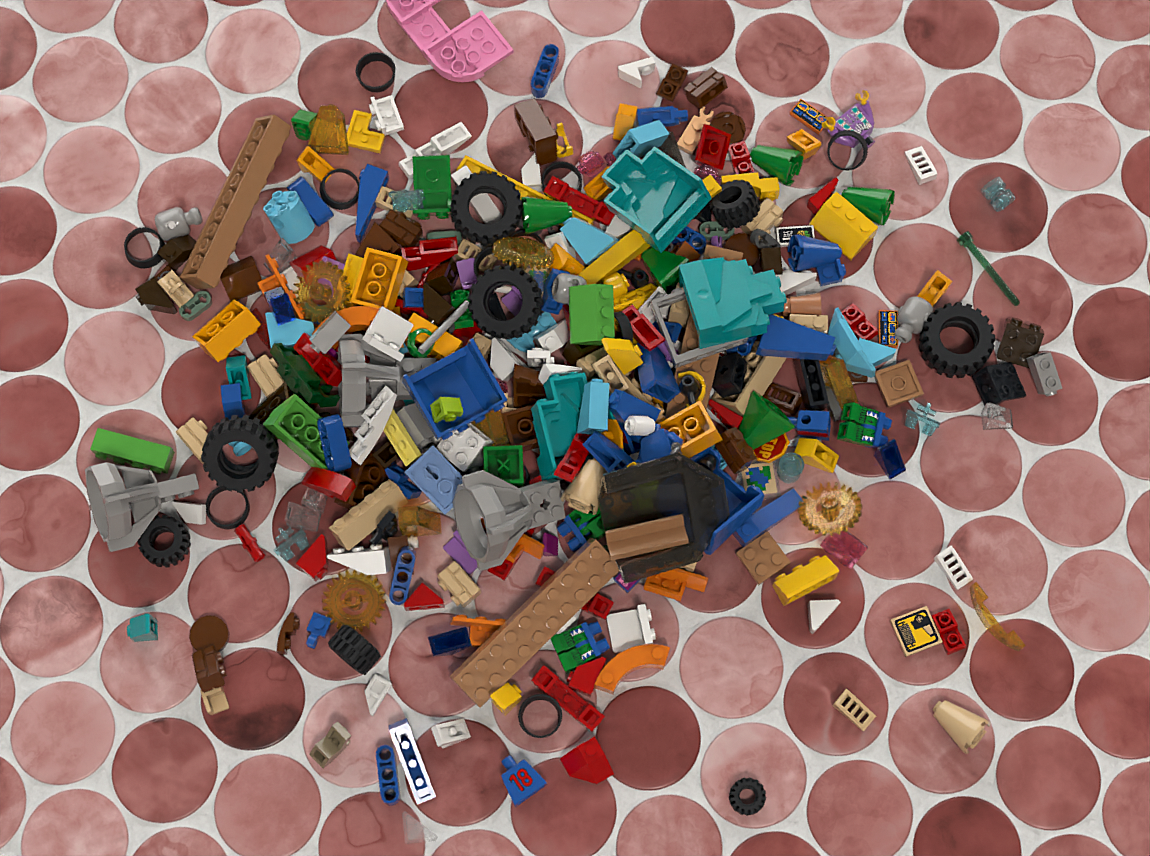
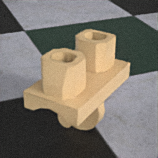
M173 270L157 281L179 308L194 297V294Z

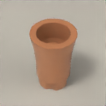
M820 292L786 298L787 303L784 304L783 316H789L790 314L821 315Z

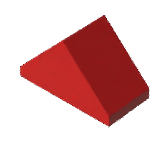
M421 583L406 600L404 608L405 611L445 608L443 599L425 584Z

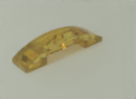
M975 582L970 587V596L979 619L987 630L1001 643L1011 649L1020 651L1026 645L1014 630L1008 634L1004 631L983 603L989 597L979 584Z

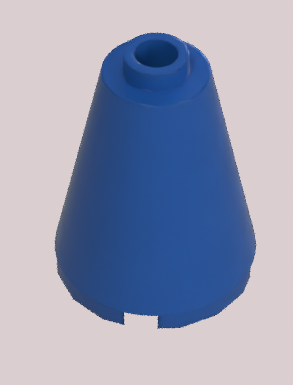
M799 234L792 235L789 240L788 252H791V258H788V263L793 272L835 263V260L842 256V250L837 243Z

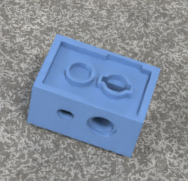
M432 445L404 473L445 515L453 508L452 502L457 486L463 483L462 475Z

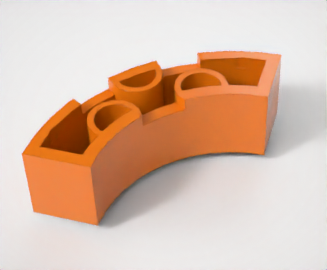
M354 306L338 311L337 313L351 325L344 334H352L360 330L367 331L379 309L368 306ZM327 317L323 322L320 323V325L314 330L312 335L329 317ZM338 341L332 346L333 349H336L338 346Z
M646 644L624 650L612 658L602 669L596 680L595 689L614 694L619 683L635 670L644 668L663 670L670 647Z

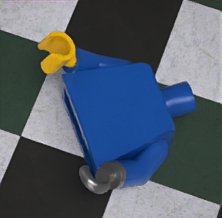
M655 424L654 432L642 438L638 458L626 467L627 471L633 476L635 472L640 474L642 469L654 475L684 460L680 450L683 445V439L674 432L661 429L660 424Z

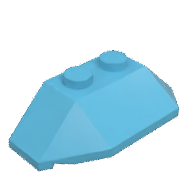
M839 307L836 308L827 335L835 337L834 344L836 349L834 353L836 354L835 359L838 365L843 366L845 371H851L870 378L874 377L876 372L874 365Z

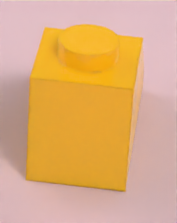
M601 339L606 352L624 375L643 364L641 349L638 345L634 346L630 340Z
M799 438L793 454L804 464L829 473L834 472L839 458L838 454L819 440Z
M507 682L492 693L490 699L506 716L522 700L520 695L522 691L515 684L511 686Z

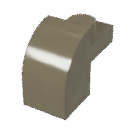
M336 722L332 725L328 734L315 744L309 755L322 768H325L349 745L351 735L345 727Z

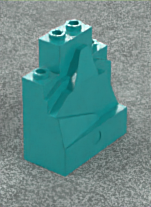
M655 146L642 160L626 149L601 176L606 185L613 190L604 200L608 209L620 220L640 233L645 242L660 253L665 250L712 199L700 177Z
M724 257L698 260L679 265V286L684 289L699 336V349L767 333V325H770L768 315L784 311V304L787 303L785 293L780 290L781 281L779 276L775 275L774 270L753 274L752 266H748L746 259L726 261Z
M574 371L565 376H560V374L549 376L548 380L543 384L547 399L536 401V404L531 408L534 419L533 425L540 449L537 463L542 481L560 478L555 476L554 472L560 461L563 460L577 433L584 386L588 383L585 373L578 374L577 371ZM608 409V419L616 420L614 415ZM590 452L583 466L586 464L588 460H593L594 457Z

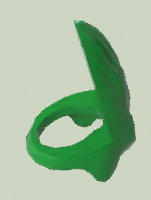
M421 328L409 333L407 339L409 353L414 358H427L435 343L424 354H421L415 346V339L420 333H426L431 336V331Z

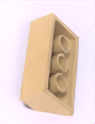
M755 341L749 354L743 356L748 364L742 392L722 398L715 392L711 398L742 417L744 416L751 393L756 391L763 396L786 360L784 357L756 355L755 353L760 341Z

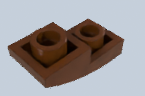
M672 63L656 95L673 102L689 71Z
M408 535L387 538L393 572H395L400 549L409 546ZM409 553L402 554L404 560L409 561L412 559ZM399 572L397 575L398 577L407 576V573Z
M294 612L289 613L280 630L277 643V653L279 655H287V649H291V638L288 635H296V630L300 628V619L297 618Z

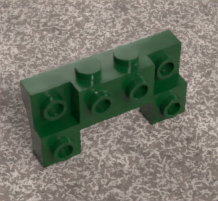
M282 343L273 344L270 353L279 364L276 371L294 394L303 396L308 403H317L321 408L337 405L340 396H330L331 385L319 386L321 379L302 355H299L293 347H287Z

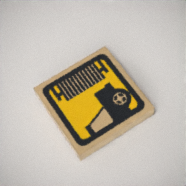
M927 606L890 620L905 657L942 643V639Z

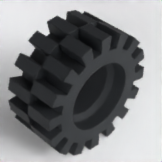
M750 777L736 781L729 792L730 805L734 808L733 810L746 816L754 815L760 811L766 801L764 786L758 780ZM751 789L754 792L755 801L752 804H744L740 800V792L742 790Z

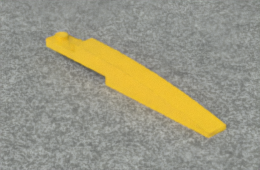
M711 175L702 180L711 198L722 191L721 186ZM633 229L577 276L583 277L587 285L601 284L605 277L617 272L651 245L646 243L642 235Z

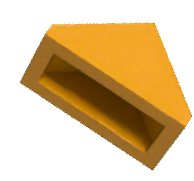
M606 167L584 187L587 196L600 201L613 191L601 177L609 167Z

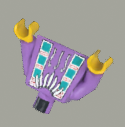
M862 90L863 98H861L859 93L855 95L856 100L861 101L860 104H855L837 120L833 117H826L829 125L827 122H822V127L828 128L831 137L843 130L855 131L863 136L869 149L875 143L874 139L870 136L874 128V119L870 104L866 101L869 98V93L866 90ZM841 136L835 140L836 143L850 146L851 148L856 147L860 143L852 136Z

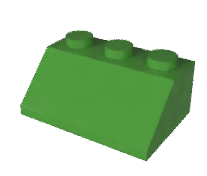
M589 284L569 287L570 344L604 346L601 339H615L613 285Z

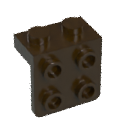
M1018 318L1006 319L1005 331L996 357L999 360L1030 368L1027 358L1038 354L1044 337V330L1041 329L1040 325L1030 323V325L1024 324Z

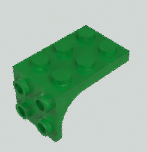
M450 155L413 157V214L419 220H428L430 216H436L437 219H448V215H451L450 207L452 200Z

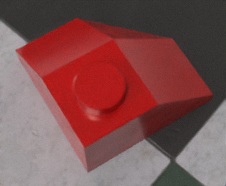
M595 736L560 758L569 777L598 784L614 775Z

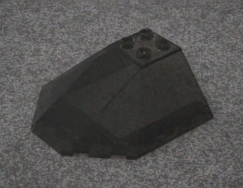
M679 452L603 474L597 494L604 533L609 530L680 514L684 518L688 544L615 560L625 584L699 562L704 556L703 552L708 544L710 545L713 532L724 521L726 522L730 516L724 479Z

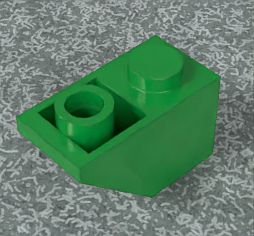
M300 109L291 119L295 135L304 141H314L320 122L318 114Z

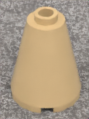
M595 458L586 462L575 480L569 484L560 498L562 502L566 499L569 502L568 506L586 514L589 511H593L592 515L597 514L606 471Z
M946 700L943 702L939 701L933 708L935 719L965 754L969 753L967 750L969 747L973 749L987 732L984 730V727L986 725L990 727L991 722Z

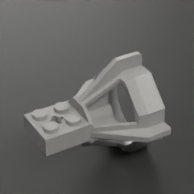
M343 334L338 340V362L342 365V381L338 385V395L340 396L338 405L343 426L360 427L365 421L361 415L369 407H365L366 396L371 395L373 402L385 385L397 395L395 402L398 400H413L402 382L403 376L407 374L410 377L434 364L436 358H402L400 362L362 339V334ZM365 355L370 357V364L365 363Z
M107 462L85 469L87 495L90 503L89 509L92 510L94 522L103 541L107 542L110 552L133 547L161 509V503L176 499L175 496L177 495L179 499L194 495V491L199 489L196 474L157 483L151 470L118 466ZM118 471L122 472L123 480ZM131 511L135 522L133 525H131Z
M482 470L462 476L463 483L457 486L452 502L457 531L470 557L476 559L478 569L481 571L501 565L527 530L566 518L564 505L560 499L562 495L560 481L553 478L517 488ZM480 518L484 519L487 535L484 531Z

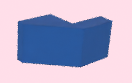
M552 268L544 286L542 298L544 305H541L542 311L557 315L560 313L564 304L558 303L553 299L552 286L557 275L561 273L570 274V272Z
M240 383L222 385L221 397L225 418L227 417L230 420L232 415H238L239 418H243L246 412L242 403Z

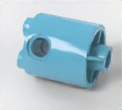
M276 191L263 208L284 243L294 244L303 241L314 230L315 223L296 191Z

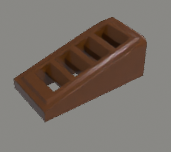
M771 383L763 397L777 405L780 409L792 415L797 413L803 401L800 393L775 383ZM771 388L774 389L771 396H768ZM778 392H780L778 399H775Z

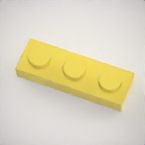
M392 409L383 431L407 467L413 464L422 454L394 409Z

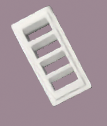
M922 146L904 153L918 185L936 179L938 175L936 169ZM918 152L920 153L919 156H916V157H912V156H911L912 154H915V153H918ZM919 159H922V160H923V161L918 162V163L915 162L916 160H919ZM924 164H925V166H926V167H923V168H920V169L918 168V166H921V165H924ZM928 170V173H925V174H922V173H921V172H923V171Z
M543 364L538 378L544 384L551 375L560 374V376H565L574 371H577L579 374L582 372V368Z
M952 545L935 556L934 560L956 590H959L973 580ZM950 555V559L947 561L943 560V558ZM954 561L956 564L949 569L947 565ZM957 568L961 570L955 575L952 574ZM964 574L965 578L957 582L956 579Z

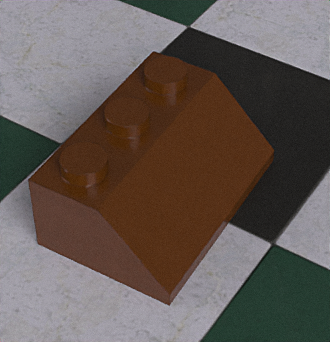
M534 405L502 413L509 445H522L523 452L539 448L531 411Z
M371 451L361 465L351 457L352 466L345 470L343 476L352 479L356 488L346 502L335 498L334 503L350 510L363 501L367 495L378 489L382 483L390 480L384 468L372 456L374 452Z

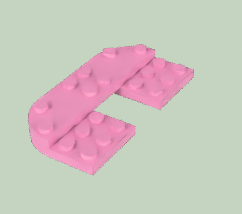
M386 0L388 10L434 70L448 80L471 82L484 76V72L514 53L512 47L482 10L450 30L432 8L441 0Z

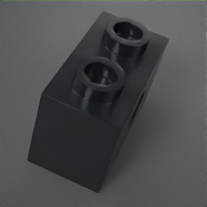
M738 352L720 356L712 388L722 398L740 394L748 362Z

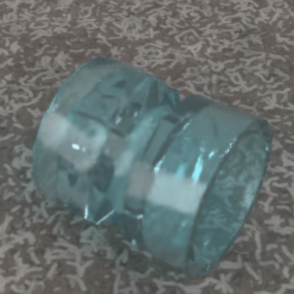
M1001 177L994 178L981 189L984 197L987 200H991L990 204L996 212L1006 208L1016 198L1010 189H1005L1006 184Z
M786 453L781 457L777 466L778 478L784 483H795L803 472L804 461L796 453Z

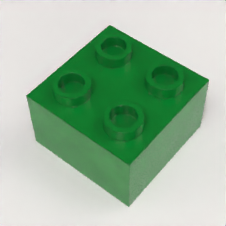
M522 445L483 447L484 471L517 488L524 487Z

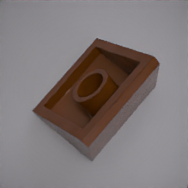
M252 256L228 265L220 276L230 302L234 299L238 301L260 292L257 282L262 281V278Z

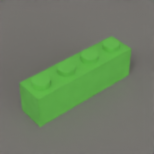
M101 428L97 429L90 448L95 457L106 460V458L113 459V462L121 465L129 463L137 469L148 468L153 473L159 475L161 472L168 474L175 453L169 446Z

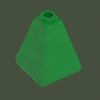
M653 247L646 249L641 255L643 264L655 286L662 287L667 294H671V291L675 290L677 283H679V265L690 263L686 257L667 251L660 253Z
M753 391L739 431L742 432L747 444L754 450L792 430L795 425L777 405L756 391Z

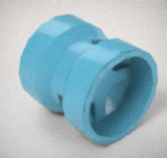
M235 441L228 443L229 446L233 447V452L236 456H242L252 448L244 442Z

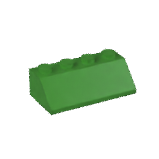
M293 394L273 410L263 425L310 467L328 470L317 425L318 419L322 417L296 394Z

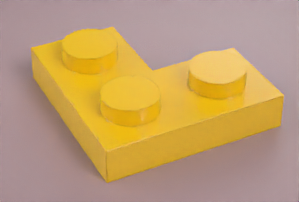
M354 110L344 141L345 146L381 153L385 134L369 131L372 120L371 113Z

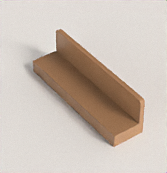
M682 514L605 532L611 561L689 543Z

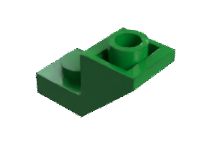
M456 290L451 293V302L455 309L465 300L470 303L468 300L469 290ZM469 309L454 322L455 329L474 327L471 318L472 313Z

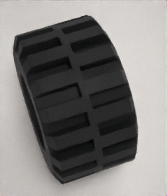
M733 180L732 182L728 181L726 184L720 185L722 191L709 201L710 208L718 224L723 228L728 227V229H732L734 227L740 228V226H745L748 222L753 221V218L760 211V202L753 186L748 181L745 182V180Z
M162 515V518L155 516V520L151 521L140 536V539H138L137 544L140 546L138 548L143 556L157 567L162 568V565H164L165 568H168L170 564L178 565L177 561L180 559L182 562L184 560L183 555H188L189 553L187 548L191 546L189 542L190 535L182 523L171 516L169 518L167 515ZM165 532L173 533L174 542L168 549L163 551L155 549L154 543L160 534Z
M345 624L328 642L329 647L342 660L362 675H366L381 658L379 651L352 627Z

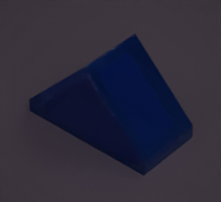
M895 439L877 448L874 457L889 479L906 471Z
M467 627L428 637L433 657L454 655L472 646Z

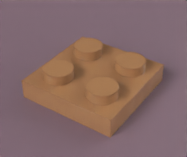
M910 360L875 372L874 378L887 408L924 395Z
M768 531L736 552V556L758 586L791 563Z

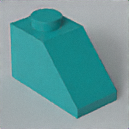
M246 355L226 359V372L229 384L240 383L242 400L252 399Z
M150 613L131 618L130 625H127V635L134 642L158 640V621Z

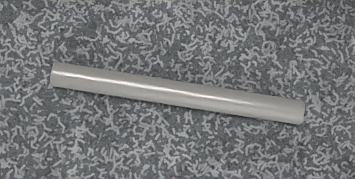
M465 300L418 348V351L424 354L468 309V305L471 304Z

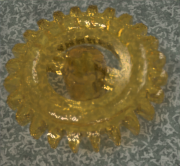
M504 237L503 239H498L493 244L492 252L494 257H497L498 260L503 259V263H506L509 259V265L511 266L514 262L517 268L523 264L524 270L529 265L532 271L535 265L538 270L541 268L546 269L554 261V254L549 247L529 238Z
M319 261V264L313 262V267L306 265L308 272L301 270L304 277L296 276L300 283L293 284L299 289L292 291V293L298 295L293 300L300 302L296 307L303 308L299 313L302 315L306 314L305 319H311L312 322L318 321L319 323L323 322L334 311L338 312L342 310L341 308H346L347 305L344 302L349 301L346 295L350 294V290L346 289L350 286V283H345L347 276L343 275V270H338V265H332L331 262L325 263L324 261ZM325 278L331 282L334 290L333 298L331 297V287L329 285L319 283V279ZM313 299L325 301L327 304L318 306L314 303Z
M830 482L827 483V488H824L822 483H820V490L813 486V494L807 490V497L802 496L804 502H799L800 508H798V513L800 514L799 519L803 521V526H808V530H814L815 534L822 532V536H826L827 533L830 536H833L834 533L840 535L842 530L847 532L848 527L853 528L854 523H858L859 517L862 515L861 510L863 507L857 492L852 493L851 487L846 491L845 484L839 489L837 482L834 488L831 487ZM821 504V511L816 513L818 506ZM844 508L843 514L839 518H837L839 516V510Z
M346 570V577L338 573L339 580L337 581L332 578L334 585H326L330 592H323L328 597L327 599H322L324 604H328L322 608L323 611H329L325 617L332 618L330 624L337 623V629H340L343 624L352 627L354 630L358 628L360 632H363V626L370 629V623L377 624L376 617L382 618L379 611H385L381 604H385L387 601L381 599V597L385 596L386 593L384 591L379 592L383 585L376 586L378 578L371 581L372 575L365 577V574L362 572L358 575L356 570H353L352 575ZM351 588H359L367 593L361 596L358 591L352 590L346 593L343 601H340L343 593ZM352 597L357 599L356 604L351 603ZM369 602L364 612L358 615H349L342 610L348 607L352 611H358L364 603Z

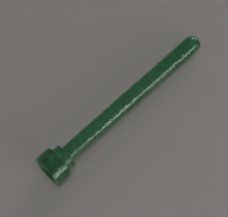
M967 231L957 239V242L970 250L1014 306H1018L1020 304L1019 299L975 246L971 233Z

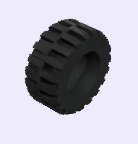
M481 171L478 175L476 173L470 174L468 179L465 177L461 184L457 185L451 200V220L455 224L456 231H460L461 236L465 240L468 238L471 240L470 243H481V246H487V244L493 246L497 245L499 241L504 242L510 235L512 236L519 225L523 202L520 199L521 194L519 190L515 189V184L512 181L509 183L504 175L501 177L497 176V172L492 171L491 174H487L486 171ZM488 193L499 198L504 206L502 218L494 224H482L474 220L469 213V203L474 196Z
M510 265L494 266L492 270L490 268L485 270L484 275H479L476 278L478 281L476 284H472L470 288L472 293L468 295V300L471 304L468 305V309L472 313V320L477 323L478 328L499 339L522 337V334L529 333L533 325L536 326L539 322L537 319L543 312L541 305H544V300L541 298L542 291L538 287L536 280L525 271ZM502 285L516 287L523 298L520 312L510 320H500L490 311L489 302L491 295Z
M956 302L954 306L951 303H947L943 308L938 307L935 309L934 313H931L927 318L928 322H925L919 335V350L923 352V360H928V366L931 369L936 368V373L940 375L945 373L948 378H953L954 375H957V378H964L966 374L971 376L976 371H979L989 359L995 346L993 344L995 342V334H992L994 327L992 324H988L990 319L987 315L983 317L980 309L974 310L970 304L962 306L961 302ZM947 327H958L965 330L973 340V350L966 354L950 352L942 344L940 332Z
M232 415L230 420L227 417L221 419V422L216 423L212 430L209 431L202 448L201 461L204 462V471H209L208 477L210 480L213 481L215 479L217 481L216 485L220 488L223 485L227 487V491L232 492V489H235L237 493H243L247 489L250 492L254 491L256 486L257 488L262 487L265 481H269L279 456L278 441L275 440L276 436L269 432L264 425L260 424L259 419H249L248 415H243V418H239L238 415ZM235 441L247 443L257 452L258 461L248 466L236 465L225 457L223 446Z

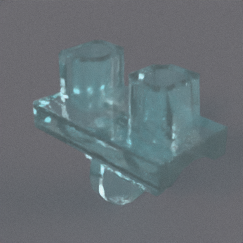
M400 190L388 193L393 202V210L404 213L406 210L424 208L422 203L425 200L423 190Z
M929 402L926 407L918 404L916 410L923 412L922 415L907 409L905 426L915 429L918 420L925 422L921 433L928 436L934 433L936 427L939 428L940 422L926 417L927 414L933 417L936 414V411L930 409L931 403Z
M280 527L278 529L280 535L275 540L278 543L283 539L286 541L273 551L286 562L295 556L289 548L295 543L301 551L309 546L308 540L305 537L306 533L300 529L289 538L288 536L294 532L290 527L284 531Z

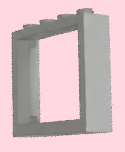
M677 288L671 291V294L666 296L660 294L651 300L650 306L660 332L665 338L664 342L674 368L747 343L748 338L703 349L696 348L677 355L659 308L685 300L684 289Z

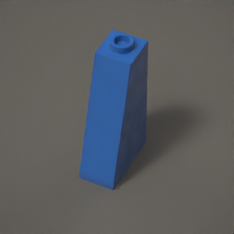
M770 314V325H767V333L762 334L755 353L759 356L826 361L829 355L833 356L836 349L834 344L835 337Z
M637 343L636 345L639 346L643 353L641 355L643 364L637 367L642 392L665 403L670 402L681 391L669 363L666 361L665 355L658 347L648 351Z

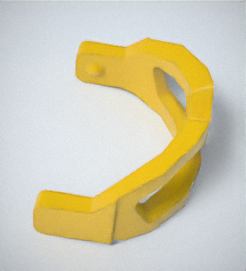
M558 123L556 131L558 136H563L566 152L561 154L565 148L557 145V157L563 158L573 155V147L569 146L563 123Z
M690 370L679 373V378L690 375L699 381L702 391L696 402L699 400L702 402L706 394V385L703 377L697 372Z

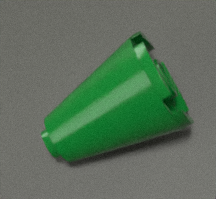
M763 145L754 147L750 153L751 161L772 177H777L778 181L787 187L795 182L792 179L794 175H799L804 157L801 156L803 154L801 151Z
M848 187L847 190H843L841 196L872 222L884 226L891 213V210H889L890 206L894 204L895 191L891 189Z
M521 197L523 202L522 221L523 229H525L524 234H531L564 223L569 217H572V207L568 206L567 202Z

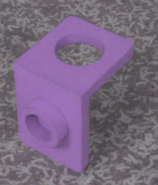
M473 257L456 262L463 290L471 288L472 284H476L478 281L474 272L475 259Z

